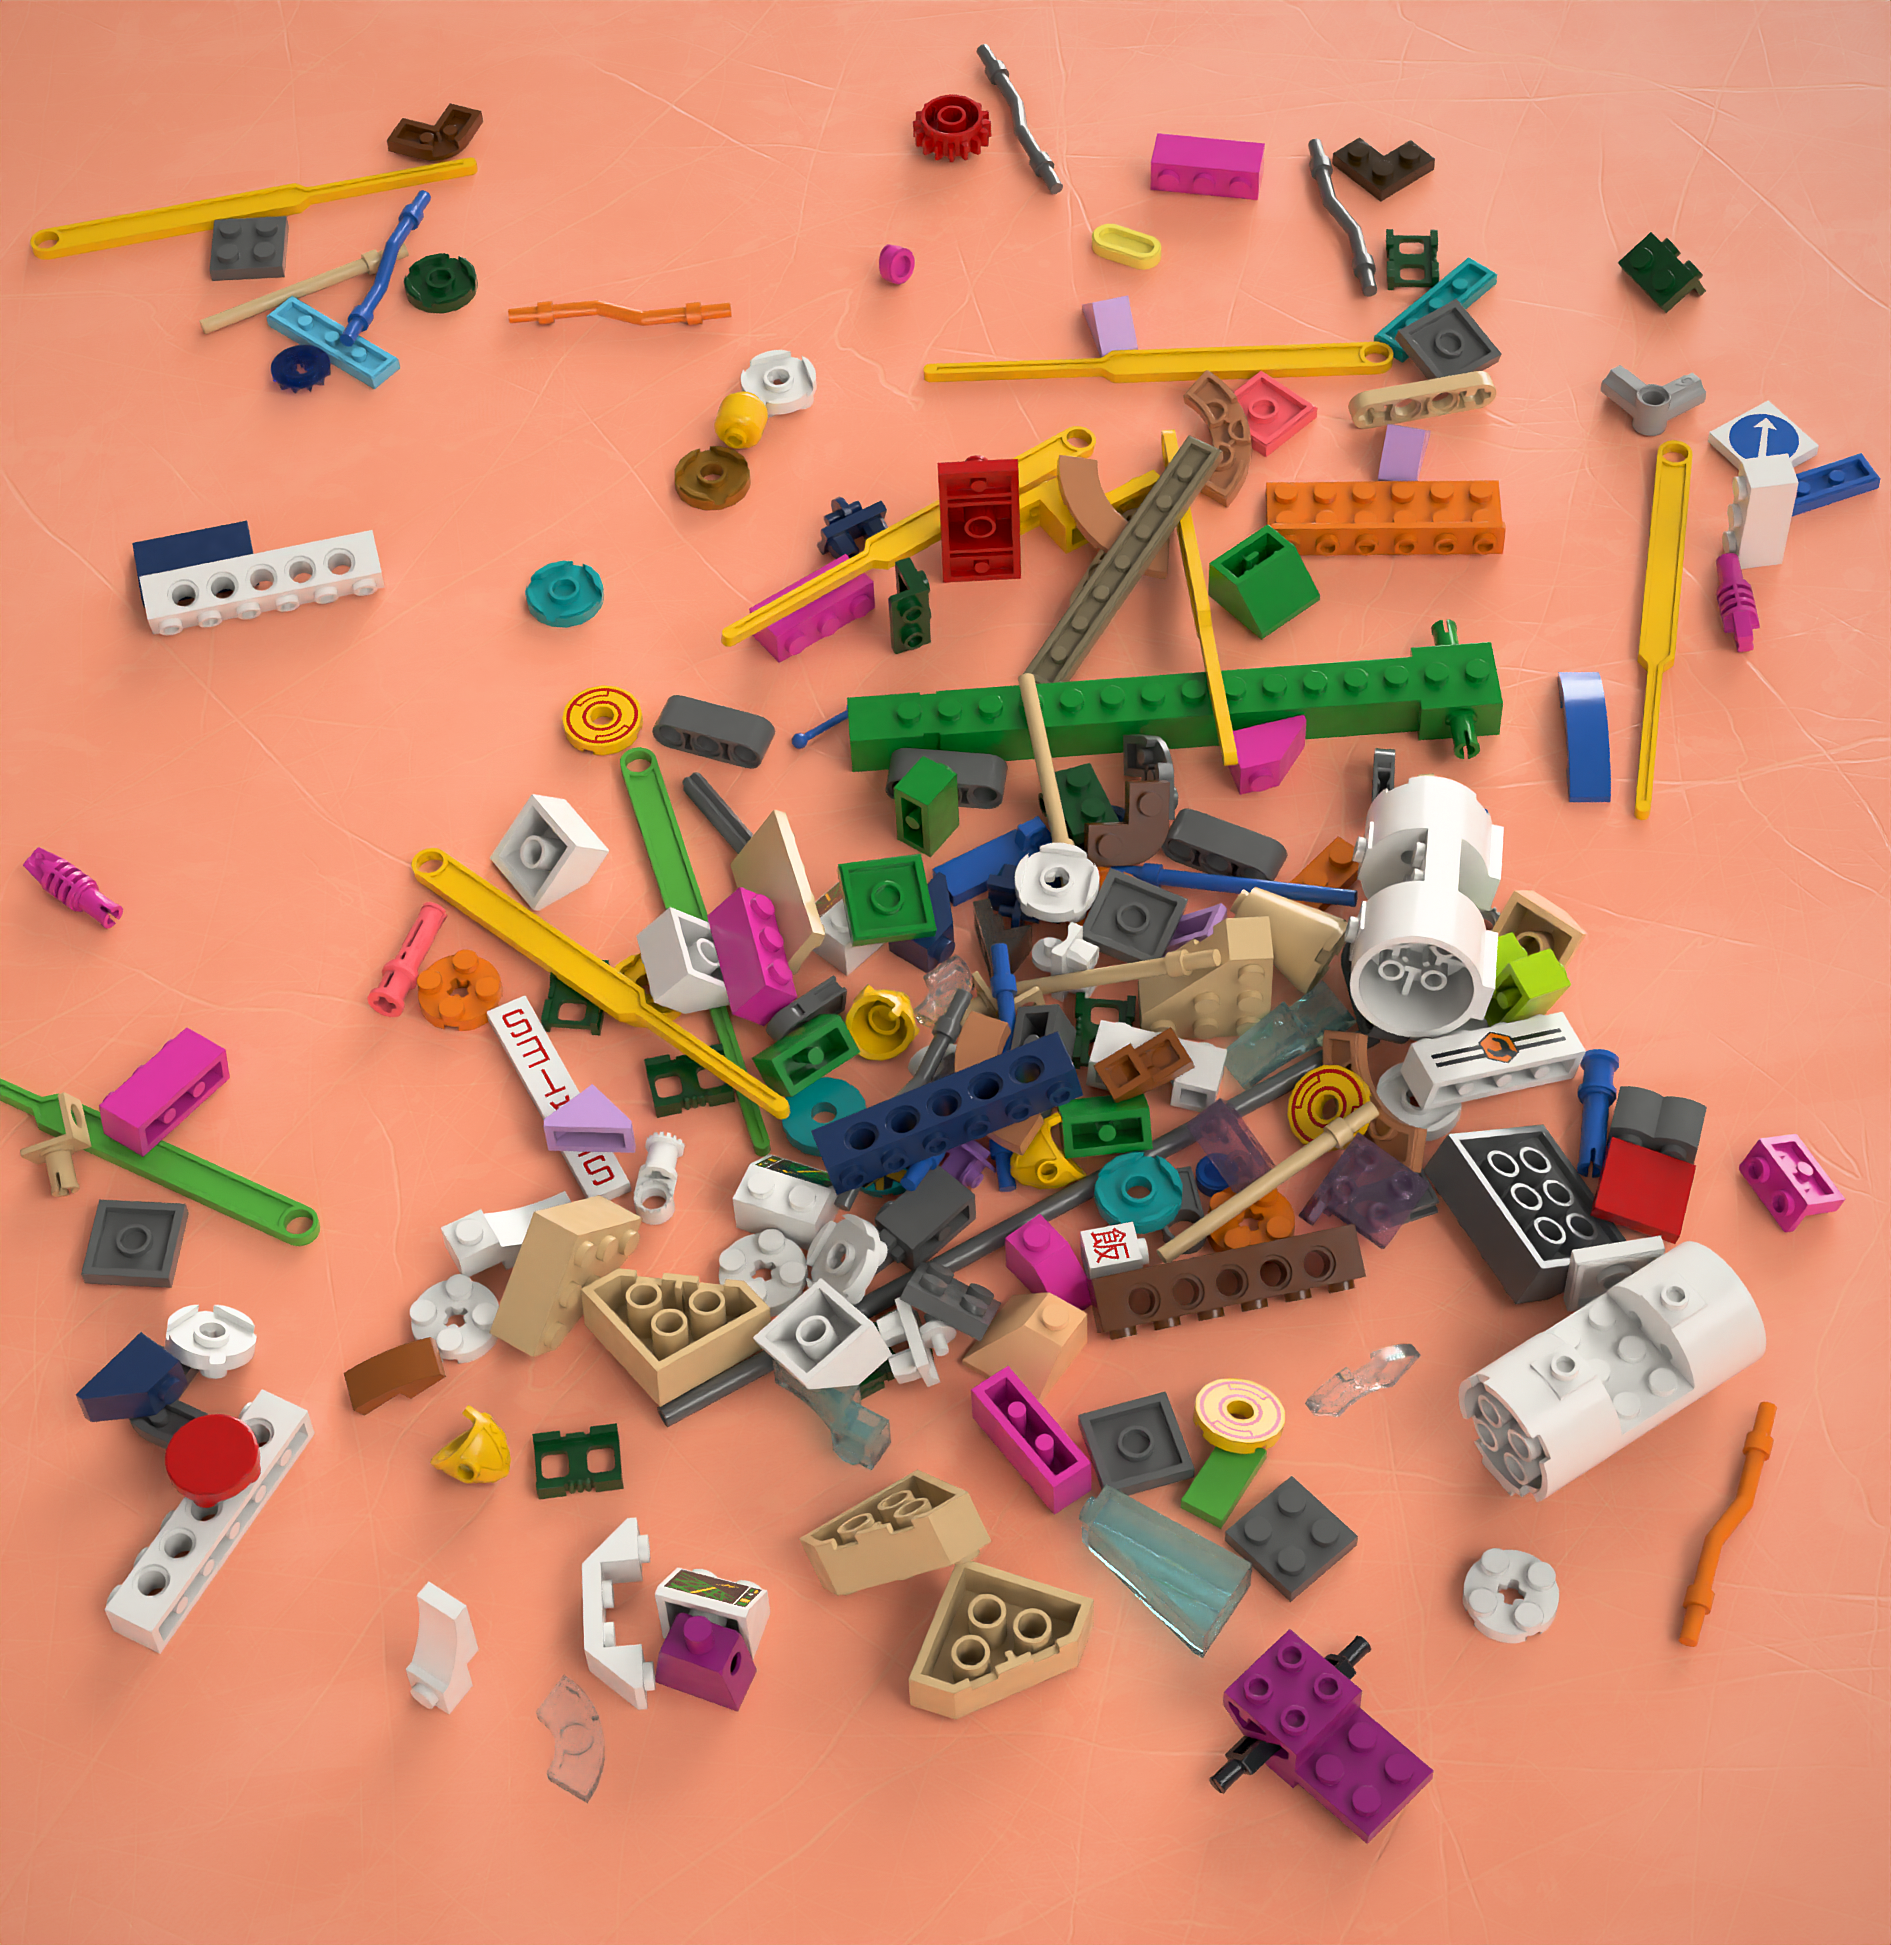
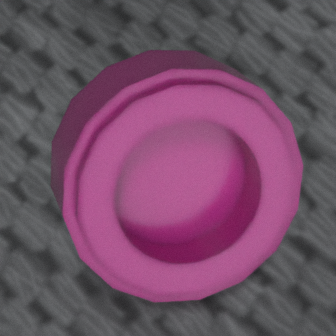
M887 244L883 247L879 256L880 274L886 281L895 284L905 283L914 271L915 258L913 253L907 248Z

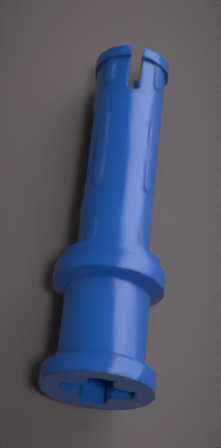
M1592 1049L1585 1052L1580 1063L1581 1068L1584 1070L1583 1083L1579 1085L1577 1090L1578 1098L1583 1104L1577 1172L1584 1177H1588V1168L1590 1161H1592V1178L1600 1177L1606 1154L1609 1107L1617 1099V1089L1613 1086L1614 1072L1619 1068V1057L1615 1053L1604 1049Z

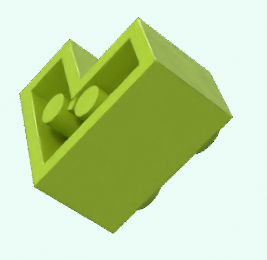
M1513 932L1498 937L1495 990L1484 1017L1489 1027L1500 1022L1511 1023L1529 1019L1538 1014L1545 1015L1572 985L1567 977L1564 966L1558 962L1551 948L1528 956Z

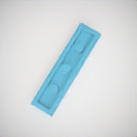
M293 296L266 316L268 326L373 389H376L400 369L398 358L361 336L357 337L352 346L343 345L340 341V336L346 327Z

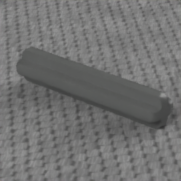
M694 772L690 777H685L682 782L684 785L683 791L739 854L753 836L752 832L700 773Z

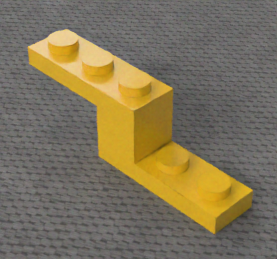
M1153 469L1105 493V496L1114 509L1122 515L1129 509L1139 508L1160 475ZM1057 477L1042 482L1037 487L1019 495L1020 536L1041 526L1065 554L1089 543L1076 528L1077 523L1070 514L1067 505H1064Z

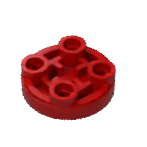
M209 1414L189 1421L173 1435L166 1449L165 1466L172 1485L180 1494L193 1500L199 1507L210 1508L220 1501L236 1496L259 1478L261 1474L260 1449L253 1431L246 1423L230 1415Z

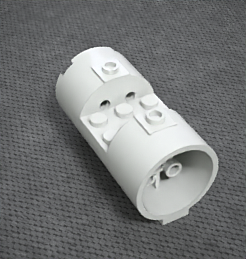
M1434 776L1409 778L1408 784L1398 786L1390 791L1387 788L1384 789L1370 805L1366 817L1364 837L1358 836L1352 861L1359 863L1357 880L1361 881L1362 889L1368 900L1367 902L1362 901L1357 917H1349L1344 941L1351 943L1349 961H1352L1350 976L1351 996L1357 1009L1368 1021L1382 1030L1399 1036L1414 1038L1434 1037L1457 1029L1470 1018L1483 1021L1495 990L1498 933L1486 930L1484 919L1478 909L1490 911L1501 880L1504 827L1492 824L1490 813H1486L1483 806L1476 800V793L1468 787L1446 778Z
M1686 1241L1607 1290L1606 1293L1551 1328L1533 1336L1465 1379L1460 1384L1458 1393L1461 1413L1465 1419L1472 1417L1476 1432L1480 1437L1474 1443L1483 1456L1482 1464L1508 1494L1512 1496L1517 1493L1523 1497L1530 1492L1534 1495L1536 1502H1539L1760 1360L1766 1350L1764 1324L1751 1294L1734 1270L1711 1249L1697 1242Z

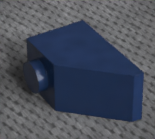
M938 872L927 884L937 928L936 935L933 937L889 942L890 952L928 975L940 963L947 962L955 950L953 918L946 875Z
M140 1332L75 1395L84 1417L90 1422L157 1415L167 1404H172L180 1397L188 1382L180 1360Z

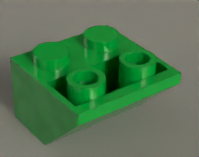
M1268 524L1209 563L1208 595L1261 640L1320 600V594L1296 547Z

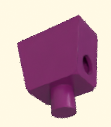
M682 1612L677 1614L660 1649L655 1682L738 1712L757 1669L741 1634L735 1630L712 1623L704 1616H692Z

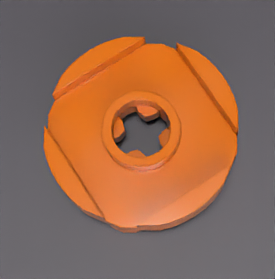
M469 949L460 950L455 955L436 961L417 977L418 1001L422 1014L432 1025L444 1030V1025L458 1027V1031H470L489 1022L487 1011L498 1007L501 996L503 997L502 982L497 969L489 961L478 957L474 951ZM457 988H467L468 995L465 997H461L459 994L450 996Z
M1251 1183L1236 1184L1214 1194L1210 1199L1207 1214ZM1275 1188L1208 1235L1207 1239L1213 1250L1217 1253L1293 1237L1295 1232V1214L1286 1197ZM1247 1218L1259 1221L1258 1229L1255 1231H1251L1248 1226L1240 1227L1239 1224ZM1266 1261L1263 1265L1270 1264L1272 1261Z

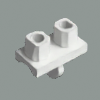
M1074 922L1069 924L1068 936L1064 942L1057 938L1047 937L1039 940L1032 949V962L1042 971L1051 972V976L1093 969L1099 958V947L1084 941L1083 926ZM1097 986L1051 993V997L1063 1002L1069 992L1073 994L1085 992V998H1089Z
M900 1297L894 1299L898 1310L876 1320L880 1334L888 1348L904 1341H908L910 1347L888 1358L894 1377L899 1384L923 1378L927 1387L940 1383L930 1348L935 1349L937 1356L946 1355L949 1352L947 1343L955 1338L957 1334L956 1328L927 1313L924 1315L926 1324L922 1325L917 1310H913L912 1305L900 1300Z

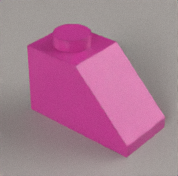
M1304 715L1233 731L1238 764L1229 765L1228 767L1240 795L1254 791L1261 792L1280 785L1305 747L1307 720Z
M1038 1214L1005 1238L1006 1267L1032 1294L1050 1292L1082 1311L1091 1305L1086 1282L1088 1278L1072 1248L1041 1214Z

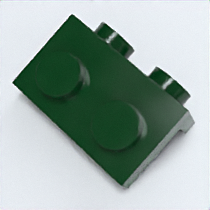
M1650 232L1617 262L1665 313L1671 310L1692 289L1700 296L1706 292L1699 281L1703 274L1689 259L1683 264L1677 258L1681 255V252L1667 237L1661 242Z
M910 557L895 562L897 594L888 598L891 648L895 654L914 650L931 643V611L928 594L930 593V586L924 571H917Z
M1090 763L1055 772L1068 837L1074 841L1075 846L1080 848V843H1084V823L1119 822ZM1039 793L1040 809L1042 814L1047 817L1043 795Z

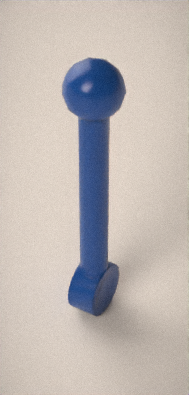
M848 706L844 712L805 734H795L792 738L793 746L798 749L804 748L808 740L848 718Z

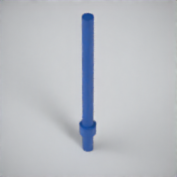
M1144 863L1143 866H1111L1112 869L1122 873L1123 871L1129 873L1135 878L1159 888L1163 885L1240 894L1242 890L1250 893L1254 887H1258L1290 900L1356 907L1358 899L1357 890L1170 870L1163 869L1162 864Z

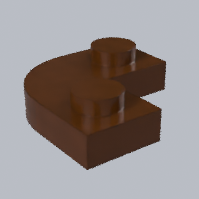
M450 103L434 126L402 118L387 139L388 151L427 161H438L453 157L467 147L482 125V111Z
M1166 780L1125 781L1124 822L1084 823V852L1087 853V859L1093 865L1095 863L1096 867L1137 865L1153 857L1164 844L1168 834L1170 782Z

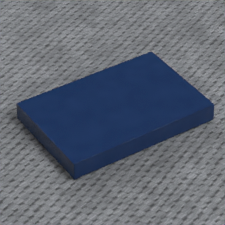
M247 520L132 543L143 606L145 608L139 579L141 576L254 554ZM223 589V590L219 591L218 593L227 592V591H232V590H231V589ZM184 597V598L180 599L179 601H181V600H186V599H191V598H193V597Z

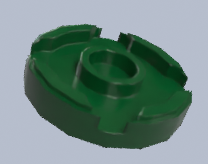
M445 253L425 256L416 261L409 268L410 273L404 278V287L408 301L415 308L427 313L443 314L456 311L467 305L474 298L478 288L474 266L466 258L458 256V259L450 258L449 254Z

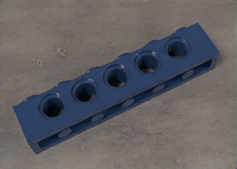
M1057 1031L816 1128L811 1133L836 1195H839L846 1191L857 1189L868 1182L888 1174L899 1172L917 1162L941 1155L947 1150L972 1140L981 1139L989 1133L1014 1123L1023 1122L1031 1116L1056 1106L1065 1105L1071 1100L1083 1096L1076 1069Z

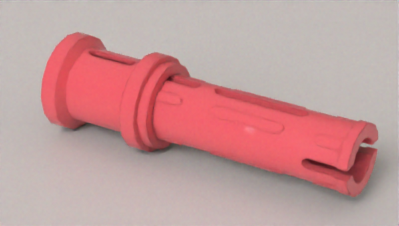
M432 902L423 904L418 914L419 916L411 927L398 955H396L395 959L390 960L384 965L382 969L383 978L377 988L372 989L367 997L369 1005L376 1012L388 1017H398L402 1014L405 1008L404 999L409 990L415 989L417 985L418 968L447 918L445 909L440 905Z

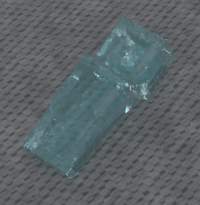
M1322 980L1290 1007L1283 1001L1226 1048L1225 1066L1246 1091L1289 1061L1310 1050L1323 1046L1324 1030L1345 1032L1357 1021Z
M773 1359L775 1383L800 1398L824 1421L831 1431L833 1451H835L838 1457L848 1464H860L873 1470L891 1444L889 1419L861 1405L860 1386L853 1385L808 1390Z

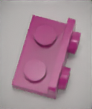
M1797 1134L1760 1138L1739 1165L1741 1174L1784 1232L1794 1231L1807 1215L1837 1211L1846 1200Z

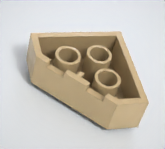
M1269 916L1225 918L1213 926V934L1201 942L1192 939L1175 950H1187L1189 953L1218 949L1221 955L1220 966L1192 970L1190 975L1171 978L1167 974L1138 979L1140 1029L1157 1033L1171 1027L1180 1039L1199 1038L1206 1040L1214 1037L1242 1036L1248 1038L1257 1035H1269L1274 961Z
M600 1195L535 1211L489 1333L532 1357L556 1350L583 1315L581 1288L623 1265L639 1243L640 1234L638 1230L643 1218Z
M618 1268L581 1288L585 1326L659 1407L762 1350L753 1337L771 1322L770 1307L742 1280L725 1279V1284L722 1285L699 1282V1276L663 1273L661 1279L637 1276V1270Z
M918 1469L799 1538L822 1587L837 1596L849 1595L865 1588L895 1580H906L915 1575L953 1564H965L979 1555L980 1548L992 1542L967 1491Z
M974 1561L955 1565L908 1679L910 1704L956 1720L1078 1667L1094 1626V1599Z

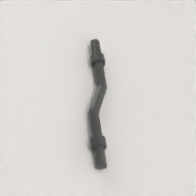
M980 45L976 52L986 67L985 74L991 84L997 85L1011 108L1014 133L1030 158L1029 165L1036 176L1042 177L1052 194L1059 193L1063 189V184L1053 170L1055 164L1048 153L1040 149L1028 129L1024 102L1009 79V71L1003 61L997 60L989 45Z
M1317 138L1312 139L1308 143L1311 156L1309 167L1312 177L1317 180L1323 206L1349 237L1354 256L1352 267L1355 277L1360 280L1363 294L1367 297L1374 296L1377 293L1374 278L1376 272L1374 259L1367 251L1361 227L1336 198L1331 179L1333 169L1329 157L1325 155L1322 141Z
M957 989L945 1015L939 1016L932 1030L934 1037L915 1076L894 1097L932 1081L949 1044L956 1042L962 1030L960 1022L973 997L970 992L964 989ZM861 1187L839 1194L834 1205L841 1210L849 1212Z

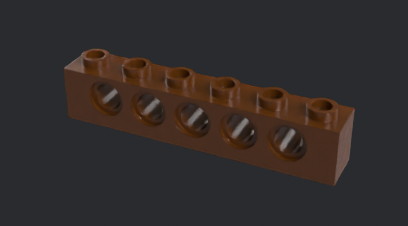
M1355 1224L1098 1277L1086 1280L1097 1333L1109 1331L1110 1338L1113 1340L1137 1335L1136 1325L1153 1322L1154 1330H1160L1181 1325L1179 1316L1197 1313L1198 1321L1225 1316L1223 1307L1240 1304L1242 1312L1268 1307L1267 1298L1284 1294L1285 1302L1287 1303L1311 1298L1310 1288L1327 1285L1329 1293L1355 1288L1354 1279L1366 1277L1356 1227ZM1310 1252L1319 1254L1324 1262L1323 1271L1317 1277L1310 1276L1304 1268V1259ZM1266 1261L1274 1262L1280 1269V1280L1273 1287L1266 1285L1260 1277V1269ZM1223 1270L1232 1272L1237 1279V1288L1230 1296L1222 1294L1216 1285L1217 1276ZM1180 1279L1187 1280L1194 1289L1193 1299L1187 1305L1179 1304L1173 1297V1286ZM1136 1288L1143 1289L1150 1297L1149 1309L1144 1314L1133 1312L1128 1303L1130 1293Z

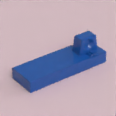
M1036 816L1030 821L1019 824L1017 829L933 868V877L938 872L946 875L950 903L955 907L988 891L987 881L989 875H998L1004 864L1018 866L1021 859L1027 854L1029 858L1034 853L1040 852V846L1052 843L1051 833L1039 816Z

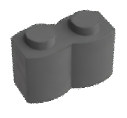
M1621 1086L1606 1146H1608L1611 1138L1615 1137L1694 1164L1707 1107L1699 1102L1683 1097H1663L1645 1088Z

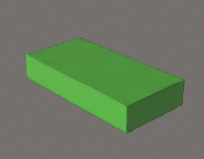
M1215 1447L1182 1497L1181 1508L1221 1529L1265 1462L1267 1450L1256 1448L1255 1453L1239 1454Z

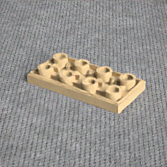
M773 810L731 862L730 866L737 888L742 887L771 899L775 908L779 932L784 941L783 946L792 974L795 975L814 948L819 947L823 942L825 928L821 923L815 905V897L811 892L805 874V866L801 861L795 843V835L791 830L785 812Z

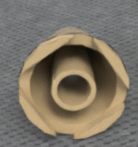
M1254 887L1250 893L1242 890L1230 909L1235 914L1234 918L1269 916L1274 956L1273 965L1298 991L1307 995L1318 985L1330 967L1328 965L1335 955L1338 956L1346 943L1344 936L1348 922L1345 919L1258 887Z

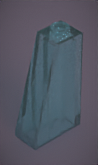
M1106 1484L1097 1498L1091 1496L1086 1501L1080 1512L1079 1521L1082 1522V1542L1194 1654L1203 1658L1250 1588L1252 1563Z

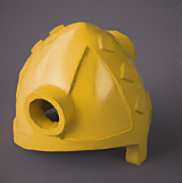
M869 984L853 1000L854 1004L847 1013L845 1021L846 1027L860 1050L858 1055L867 1060L883 1061L896 1057L908 1047L920 1032V1029L916 1026L913 1009L907 994L902 991L888 989L874 990Z
M1058 1112L1043 1119V1125L1023 1156L1013 1152V1155L1010 1157L1011 1176L1024 1186L1029 1185L1040 1190L1059 1188L1087 1176L1084 1170L1072 1158L1065 1159L1063 1150L1052 1140L1050 1134L1051 1127L1062 1122Z
M468 1405L462 1414L473 1423L472 1427L441 1448L433 1456L430 1463L436 1469H441L446 1474L464 1483L497 1482L508 1476L511 1457L506 1434L494 1422L493 1416L486 1412L480 1413Z

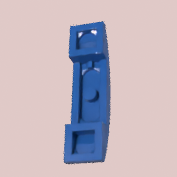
M1558 672L1560 708H1563L1568 758L1566 775L1569 802H1610L1611 766L1605 695L1599 672Z

